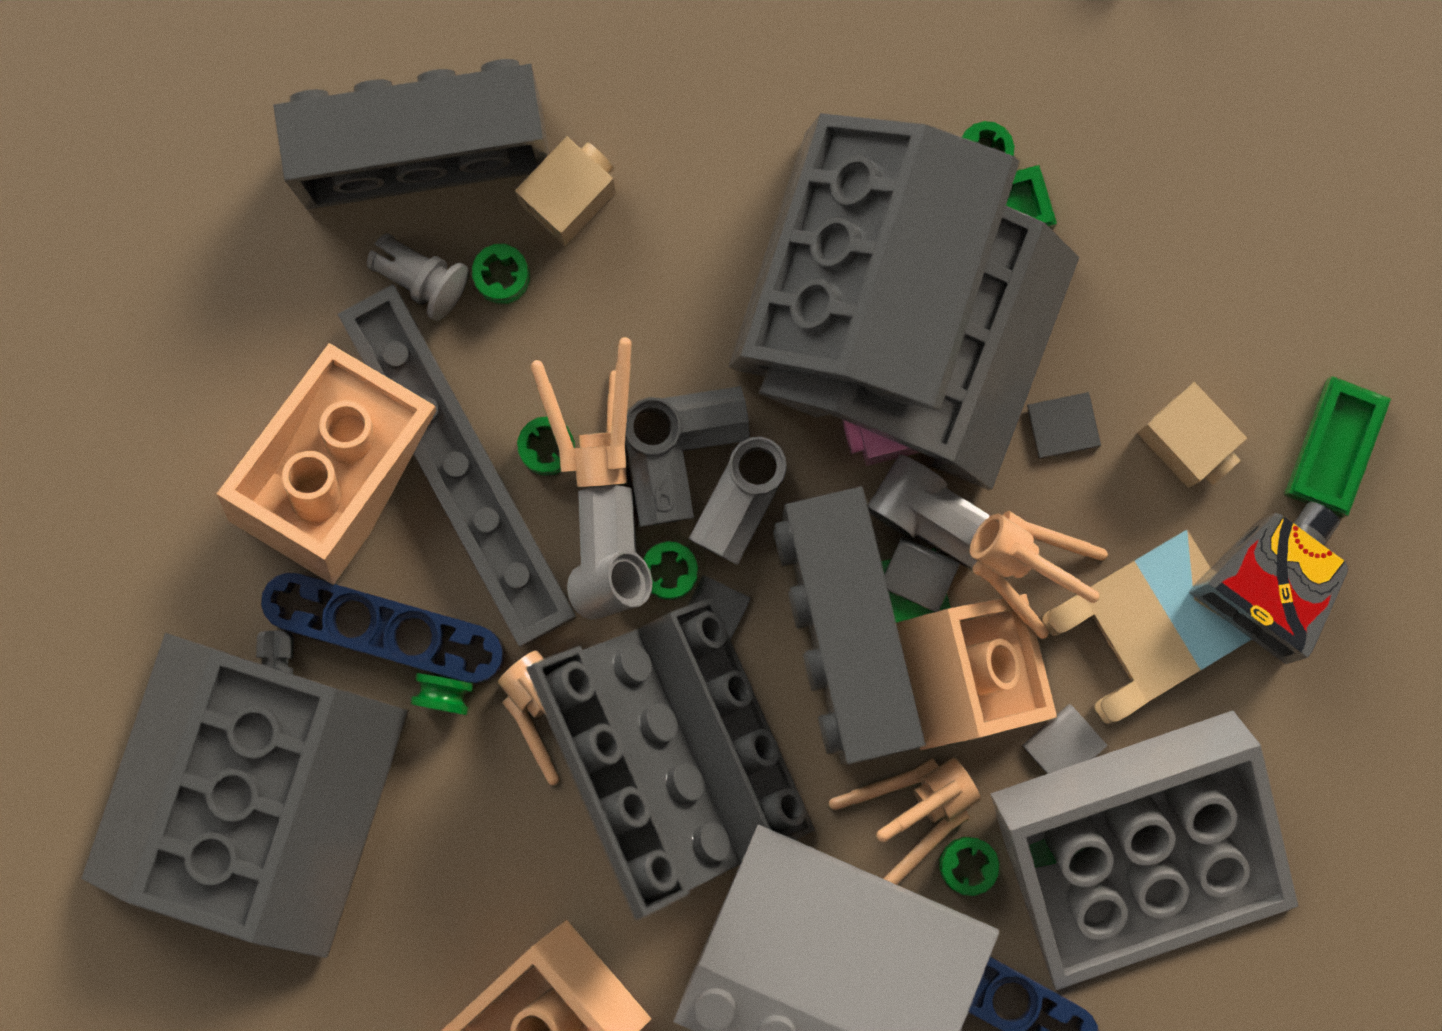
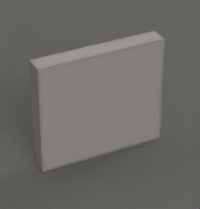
M1068 704L1057 714V718L1051 719L1022 746L1040 767L1049 774L1096 757L1108 745L1071 704Z

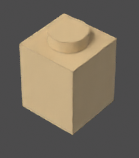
M566 136L520 184L515 193L520 206L562 245L566 246L616 194L614 179L609 175L614 170V167L590 143L587 142L580 148Z
M1195 382L1178 394L1137 432L1187 488L1200 482L1203 478L1211 485L1218 482L1239 463L1240 459L1233 451L1247 439L1239 428Z

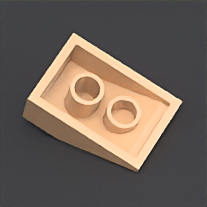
M329 343L217 492L218 499L228 521L334 585L373 530L436 412V406Z
M566 920L526 951L442 1031H639L651 1020V1017L568 920Z

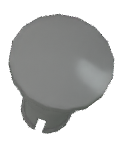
M385 233L375 242L376 246L394 256L395 260L391 262L371 250L367 258L368 269L382 274L409 290L411 299L418 304L424 305L429 302L427 314L431 319L440 321L452 311L460 300L468 281L469 270L466 265L456 263L447 269L445 260L437 256L429 259L396 240L389 233Z

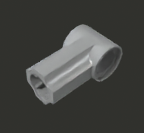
M751 437L736 446L689 540L737 565L739 564L774 495L783 483L787 466L786 457L780 446L764 437ZM760 450L767 452L773 457L776 463V473L767 483L754 485L743 479L739 472V466L746 454L751 451Z
M899 455L868 503L869 513L904 536L914 539L916 536L973 571L977 560L970 555V544L978 527L990 515L947 489V482L926 466L910 457Z
M619 485L591 486L578 491L581 565L572 570L567 584L568 596L573 608L582 617L593 620L641 606L647 602L651 594L652 577L646 562L636 554L635 507L632 488Z

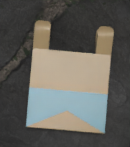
M1188 530L1181 532L1090 586L1099 593L1100 597L1097 602L1091 603L1079 595H1075L1044 613L1041 617L1042 623L1049 630V634L1057 636L1092 616L1131 682L1095 702V711L1105 724L1122 720L1149 701L1252 640L1189 593L1193 585L1210 569V566Z

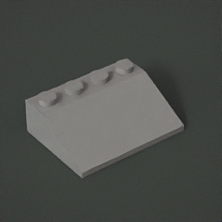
M1233 710L990 793L1006 850L1056 990L1299 907L1261 745ZM1045 839L1057 864L1035 868L1028 845Z
M758 824L689 979L673 1022L693 1031H961L999 935V930Z

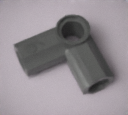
M742 386L668 398L647 397L637 401L629 408L627 412L625 446L639 527L694 518L683 452L740 443L750 438L749 419ZM645 412H655L661 415L668 425L667 439L658 445L642 443L636 437L633 430L634 420Z

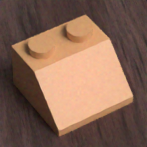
M1027 594L1020 595L1029 605ZM1003 598L949 608L896 623L926 745L920 747V750L975 739L1057 718L1037 635L1023 622Z

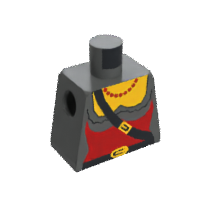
M1308 502L1294 523L1285 516L1274 513L1254 524L1193 585L1189 593L1284 664L1306 659L1314 650L1348 573L1347 563L1325 547L1339 526L1340 520L1331 510L1315 502Z

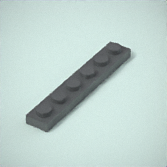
M394 284L340 312L338 316L365 365L436 406V412L414 455L518 646L522 648L577 617Z

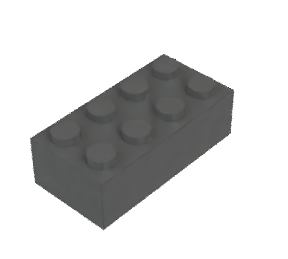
M500 59L483 64L480 72L456 75L453 70L437 69L418 75L417 82L392 85V82L389 80L375 79L356 84L353 87L354 92L329 95L325 90L314 89L294 93L290 96V102L273 104L284 181L306 210L529 175L550 154L541 98L532 65H519V61L514 59Z
M863 486L785 504L782 514L783 522L775 523L773 533L781 566L793 564L798 583L797 586L790 587L788 596L796 629L807 626L809 629L813 649L805 651L803 659L811 691L823 689L829 714L818 716L826 754L838 752L840 763L850 764L926 746Z

